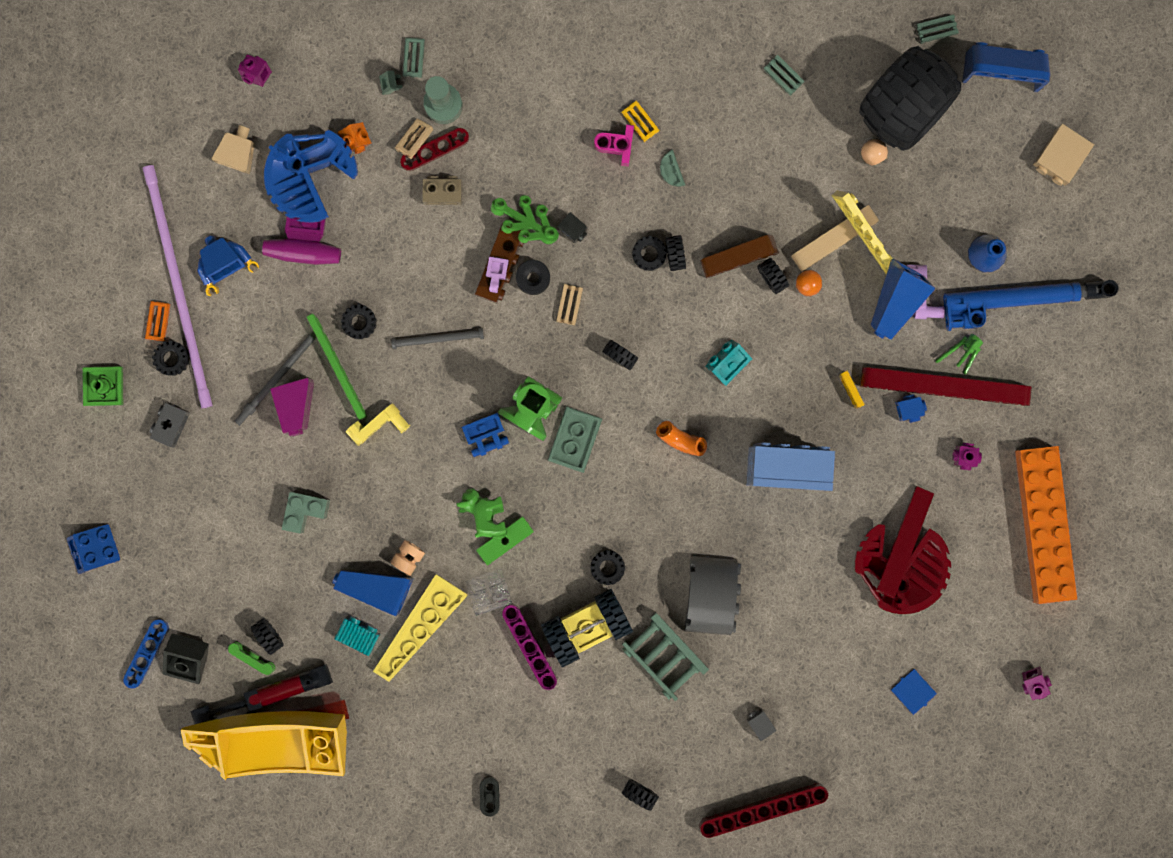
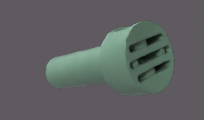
M440 76L431 77L425 85L426 94L423 104L428 117L438 124L452 123L462 112L463 103L460 94L444 78Z

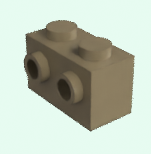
M428 176L427 179H423V204L462 205V180L458 179L457 176H447V179H439L438 176Z

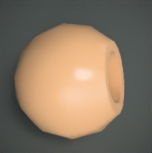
M868 140L861 149V156L865 163L873 166L887 158L888 149L881 140Z

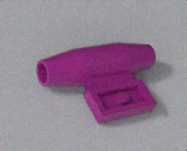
M287 217L285 232L288 239L263 241L262 254L264 256L285 262L323 265L339 264L341 260V248L320 243L324 236L326 219L316 223H305L297 221L300 219L298 217L293 219Z

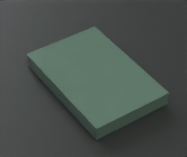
M566 406L548 461L584 473L602 418Z

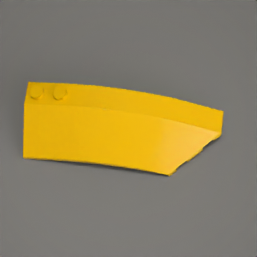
M306 711L262 712L229 716L181 728L183 745L188 750L193 749L200 755L199 759L210 768H216L224 780L232 777L265 773L345 775L347 728L344 714Z

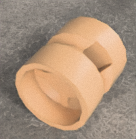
M404 540L399 548L400 553H396L390 563L400 571L411 576L417 567L415 563L421 561L425 552L411 542ZM407 553L412 556L411 559L406 557Z

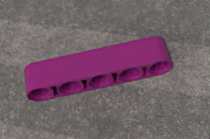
M515 604L507 605L502 613L506 624L540 686L545 690H552L557 684L556 674L519 607ZM514 608L517 612L516 617L509 618L506 615V610ZM523 625L526 628V633L523 635L517 634L515 631L516 626ZM527 642L534 643L535 650L532 652L526 651L525 644ZM542 659L545 665L543 668L538 669L534 666V661ZM551 676L554 682L552 685H545L543 678Z

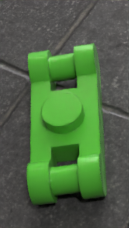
M240 642L229 645L228 651L231 655L259 672L269 675L275 671L276 667L273 662L266 663L259 659L260 655L256 652L244 650Z

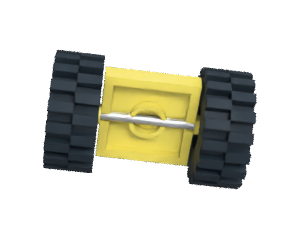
M612 588L595 596L596 602L594 601L561 619L559 616H556L541 624L547 641L562 668L579 660L578 654L612 636H614L615 640H618L633 632Z

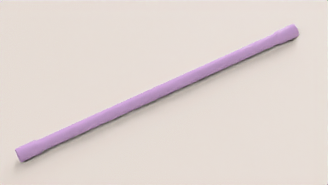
M154 165L143 167V172L151 196L198 389L197 393L201 409L211 407L213 405L205 381L161 201Z

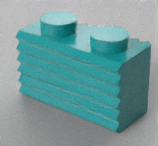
M353 616L344 618L334 639L370 656L381 635L377 633L378 629L371 625H367V627L361 625V620Z

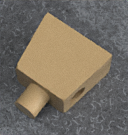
M239 125L236 135L226 133L212 160L215 163L250 174L255 146L252 141L247 139L250 129Z

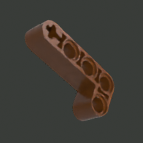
M765 235L703 258L700 262L705 277L710 278L754 261L766 259L771 255L775 256L779 254L773 235Z

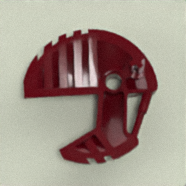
M877 524L864 536L869 538L866 541H861L859 547L863 548L861 551H856L854 561L855 572L860 574L868 585L880 609L895 614H913L925 610L942 596L940 591L942 589L945 590L948 585L945 583L946 578L950 579L951 574L948 572V567L951 568V561L947 558V554L950 555L945 541L938 533L930 528L928 529L910 557L902 578L904 587L897 591L893 599L877 592L876 587L873 586L864 573L867 571L879 581L887 559L883 556L886 525Z

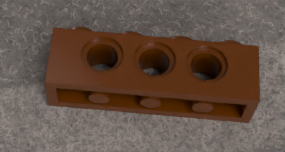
M500 228L489 257L509 261L506 279H500L498 293L490 292L489 282L491 278L486 277L487 261L475 293L477 297L498 304L499 300H503L506 290H503L504 285L511 280L513 273L510 270L512 265L516 266L520 255L517 252L519 247L523 248L524 243L518 239L521 230L505 233ZM506 242L514 244V248L511 251L503 249V245Z

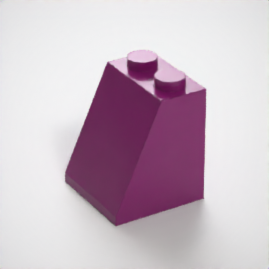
M305 378L270 389L283 434H289V436L294 437L304 434L303 430L308 428L314 381L312 379Z

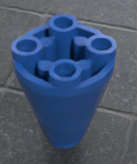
M984 234L977 237L971 243L968 249V257L971 264L980 272H993L1004 264L1007 258V249L999 237Z

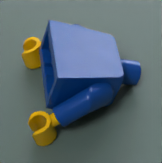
M209 236L205 239L207 246L200 250L201 258L198 262L197 272L203 284L207 286L206 294L212 296L210 288H214L216 294L219 293V288L216 285H212V283L216 284L245 267L244 263H247L248 270L251 273L253 271L250 270V265L256 264L258 268L259 265L251 260V256L242 245L233 241L226 242L224 238L217 240L215 236Z

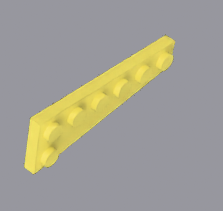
M837 190L831 196L887 275L893 258L887 254L884 245L876 237L873 229L857 207L858 200L852 193L849 194Z
M436 574L373 672L390 682L468 594Z

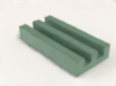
M954 14L916 25L921 44L959 33ZM947 21L951 22L949 24L922 30V28ZM951 27L953 29L952 31L929 36L926 38H924L923 36L925 34L948 29Z
M405 38L403 77L422 78L425 39ZM411 42L413 43L411 72H407L409 43ZM417 43H420L419 66L417 73L415 72Z
M778 55L764 67V70L790 96L804 83V80ZM776 62H778L798 83L796 84V83L776 64ZM773 67L793 88L790 89L770 68Z

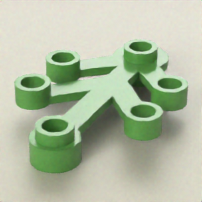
M523 195L519 200V206L522 208L524 215L508 207L506 201L502 198H497L492 202L490 209L493 214L501 216L505 213L519 221V223H513L510 220H505L501 227L503 232L511 233L512 231L521 230L518 239L522 243L541 240L545 244H552L557 241L559 233L549 224L546 216L548 212L546 206L538 205L535 210V215L540 219V225L534 219L530 208L531 198L529 196ZM528 229H533L536 232L530 233Z

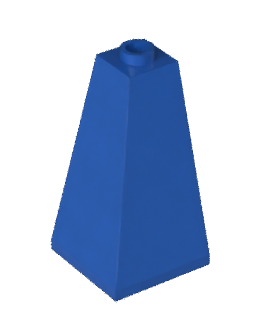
M892 259L871 322V326L877 336L883 339L887 337L891 340L935 290V287L924 275L895 259Z
M342 570L340 574L336 573L332 583L335 584L333 589L393 616H397L400 614L414 578Z

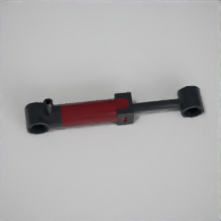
M325 664L277 682L243 693L245 699L213 710L210 709L209 705H205L190 712L194 724L212 721L216 716L248 706L250 712L286 698L333 683L328 665Z

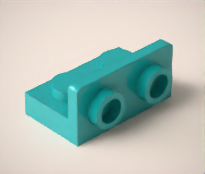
M731 339L722 346V349L716 355L709 359L705 367L722 384L727 386L752 358L739 343Z

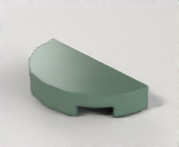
M672 149L661 160V176L664 181L672 186H685Z

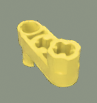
M392 403L365 427L357 421L346 430V433L357 446H360L387 421H391L401 434L410 427V424L405 421L399 414V409Z

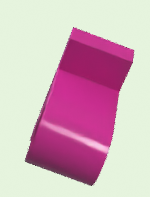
M626 125L625 135L612 133L597 134L594 139L595 149L601 153L622 155L621 166L629 167L634 126ZM604 138L608 141V145L601 147L597 143L598 140ZM619 141H624L627 147L619 149L616 144Z

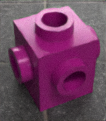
M248 54L240 62L238 68L245 83H253L261 87L264 86L272 73L266 61L259 56L253 57Z
M963 443L962 446H956L952 455L954 465L960 466L961 470L971 471L972 467H978L982 459V453L979 452L980 448H975L972 443ZM967 453H971L970 460L966 458Z
M1040 666L1022 672L1024 681L1022 687L1026 695L1030 694L1032 701L1044 699L1047 695L1051 694L1049 687L1052 686L1048 675L1044 676Z

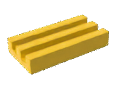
M637 100L621 112L630 125L634 126V130L644 143L660 131ZM635 106L653 128L652 132L634 111L633 108ZM627 112H631L648 135L645 136Z
M848 370L839 374L854 408L864 406L865 404Z

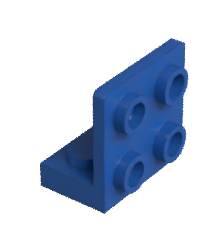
M108 524L66 538L78 574L120 560Z

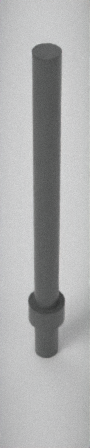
M310 334L254 399L243 407L244 410L234 422L240 426L249 415L252 416L256 411L255 408L271 391L270 389L279 382L313 343L314 337Z

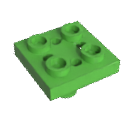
M123 367L83 368V406L123 405Z

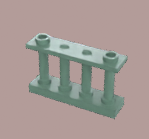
M655 612L650 616L653 620L651 625L630 645L624 641L622 643L624 646L622 650L628 657L633 656L664 689L661 692L669 700L673 698L676 701L678 697L674 693L689 678L699 672L704 675L709 669ZM661 629L666 634L664 639L642 659L635 650L656 630L659 631ZM674 643L679 648L677 650L678 653L655 673L648 664L669 644L672 645ZM688 658L692 662L690 664L691 667L668 687L661 678L680 660Z

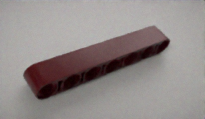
M815 783L705 817L700 821L699 829L706 838L716 837L822 804L828 799V791L822 784ZM817 789H822L823 795L819 798L814 797V792ZM798 795L805 796V800L802 803H796L795 799ZM781 800L787 802L786 807L783 809L777 808V804ZM762 806L768 807V812L765 815H761L758 812ZM743 812L750 813V817L747 820H741L740 815ZM724 818L732 819L729 826L722 825ZM707 823L713 825V829L710 832L703 830L704 825Z

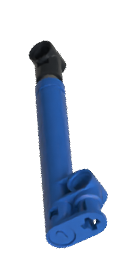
M1107 280L1086 282L1084 285L1075 282L1070 284L944 293L946 330L951 331L952 328L961 327L963 329L982 327L986 322V309L1065 303L1070 301L1077 302L1081 298L1086 300L1107 299L1115 296L1118 293L1119 287L1115 281ZM1105 285L1111 288L1110 294L1104 291ZM973 315L979 317L980 322L978 325L972 322Z

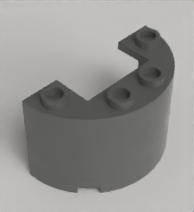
M691 555L685 632L731 635L732 632H736V621H734L735 615H739V603H736L737 595L741 593V584H738L741 563H737V559Z

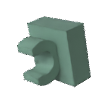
M386 71L379 76L382 95L391 94L403 87L396 84V80L400 79L401 75H395L394 71Z

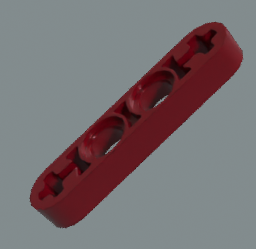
M457 128L422 145L416 152L422 161L418 164V160L412 162V167L404 165L408 156L403 155L400 161L401 166L406 171H414L465 146L469 142V134L464 128ZM458 133L466 135L463 142L456 140L454 141L455 146L452 147V142L448 137L452 136V139L458 137ZM443 140L449 143V147L445 151H441L438 148L439 142ZM424 149L431 150L432 156L429 159L421 157V152Z

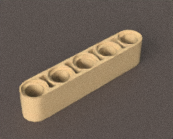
M869 205L860 210L870 226L879 222V219ZM846 219L794 253L791 257L800 271L803 272L823 257L838 249V247L858 236V233L849 220Z

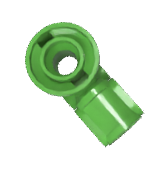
M528 376L524 383L519 385L512 399L517 401V405L500 408L498 413L544 441L547 435L542 418L547 420L563 397L549 388L545 389L544 385Z

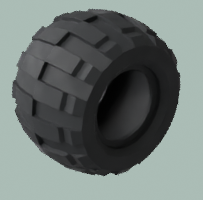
M919 46L911 47L883 73L869 90L860 104L859 113L864 117L863 121L869 130L883 143L893 148L898 147L901 151L909 150L927 134L960 94L962 84L957 80L958 76L952 67L938 54L928 49L923 50Z

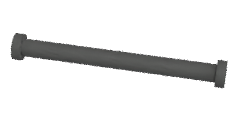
M479 328V330L406 339L396 340V338H391L392 349L472 338L484 339L483 328Z

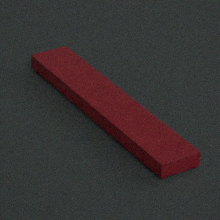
M919 486L915 487L877 585V592L890 598H895L935 493Z

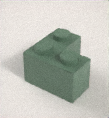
M290 492L281 530L299 534L304 533L307 516L321 519L327 518L330 500Z

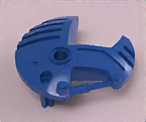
M330 130L325 131V134L284 135L274 146H269L271 151L265 163L264 183L267 194L273 197L270 199L271 202L279 206L277 209L280 212H287L285 216L291 219L300 218L297 220L299 222L316 223L328 218L329 216L310 173L334 165L349 177L355 179L358 175V168L355 156L353 155L350 158L352 154L351 148L349 146L345 148L346 142L344 139ZM324 138L322 142L303 150L298 143ZM301 161L300 168L295 169V164Z

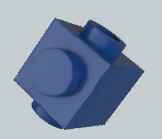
M915 394L903 397L904 401L895 403L900 421L908 419L909 423L920 421V417L925 416L924 411H927L925 401L921 400V397L915 398Z

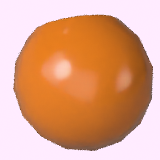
M814 270L801 272L796 279V288L799 293L811 297L820 292L822 288L820 274Z

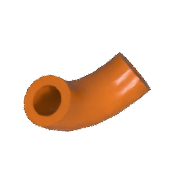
M670 421L662 422L656 429L657 436L676 450L695 456H702L706 452L707 442L705 438L685 433Z

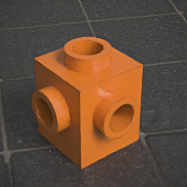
M363 122L350 124L338 131L339 136L346 142L345 148L349 146L355 154L364 152L366 150L365 147L371 144Z

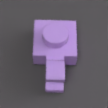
M489 257L486 277L491 278L490 292L498 293L499 280L506 279L508 260Z

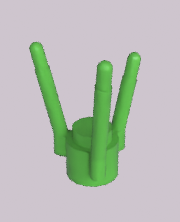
M971 334L968 338L964 336L959 343L941 355L935 362L939 363L964 344L963 349L966 352L957 363V367H960L968 355L972 354L963 372L967 374L976 355L981 350L980 347L983 342L974 334Z

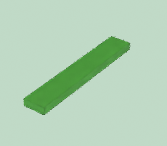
M314 314L307 316L358 419L366 418L367 414L317 316Z

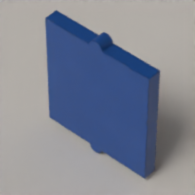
M915 669L904 678L901 677V681L891 689L913 715L923 706H927V702L937 694Z

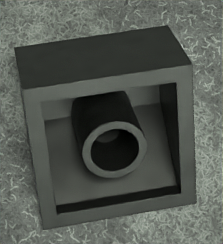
M171 634L163 652V675L200 684L208 656L209 644L182 635Z

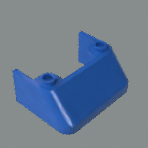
M977 42L976 45L971 46L966 52L962 83H967L973 75L1032 82L1035 83L1034 92H1038L1050 82L1048 54H1045L1044 50L1025 51L987 46V43Z

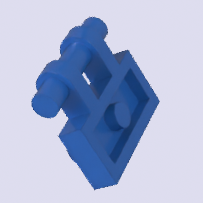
M498 413L462 427L468 445L476 442L478 448L471 450L473 457L484 456L491 450L496 448L499 450L504 445L509 444L507 436L501 439L498 436V433L505 431ZM490 436L493 437V442L483 445V439Z

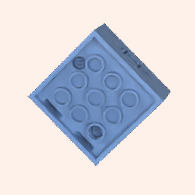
M755 443L748 450V478L746 486L833 491L835 451H830V447L822 446L811 447L810 450V446L796 445L790 448L789 444H777L771 447V443Z

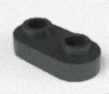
M486 777L480 784V810L485 816L491 817L496 815L500 808L499 782L494 777ZM488 783L493 784V789H487L486 785ZM487 803H493L494 807L492 809H488L486 806Z

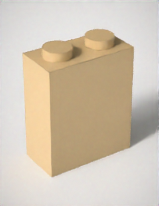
M1061 124L1057 127L1033 165L1037 167L1036 170L1040 174H1047L1052 177L1054 183L1065 186L1070 183L1094 144L1064 124Z

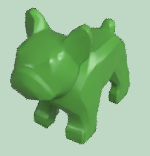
M474 488L467 489L462 495V500L456 503V505L460 507L459 513L470 512L474 515L477 531L475 537L484 536L496 539L506 537L505 522H500L499 524L492 522L495 514L504 512L501 496L495 500L482 498Z

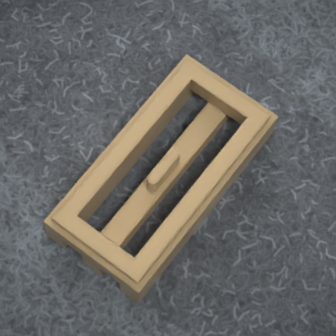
M417 118L396 145V151L402 152L403 155H407L408 158L412 159L433 131L432 126ZM411 138V140H410V142L407 144V146H406L405 148H403V147L405 146V144L408 142V140Z
M564 284L556 322L575 326L583 288ZM567 289L571 291L565 319H561ZM574 291H578L573 319L570 321L569 315Z

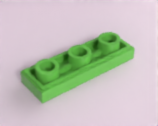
M521 517L506 528V538L509 539L508 544H503L502 538H492L476 550L487 566L534 532L524 517Z

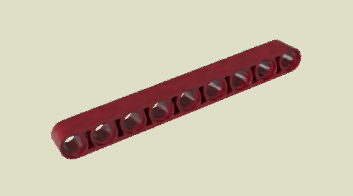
M862 367L860 387L907 391L917 394L926 393V395L995 403L1001 402L1012 405L1020 404L1021 406H1030L1032 391L1031 386L868 367Z

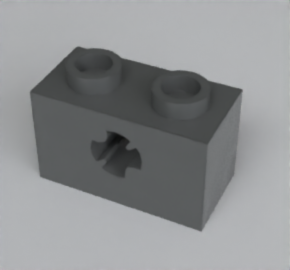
M165 403L158 411L157 415L159 418L157 423H153L150 429V438L175 448L190 412ZM171 420L172 427L168 428L165 426V422Z

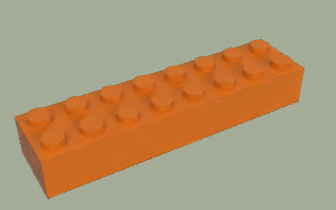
M1059 446L1016 450L1033 601L1037 604L1077 600Z

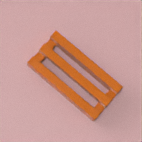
M150 301L145 339L165 341L171 304ZM155 306H158L154 336H151ZM162 307H165V309H164V316H163V322H162V329H161V336L158 337L159 327H160V320H161V314H162Z

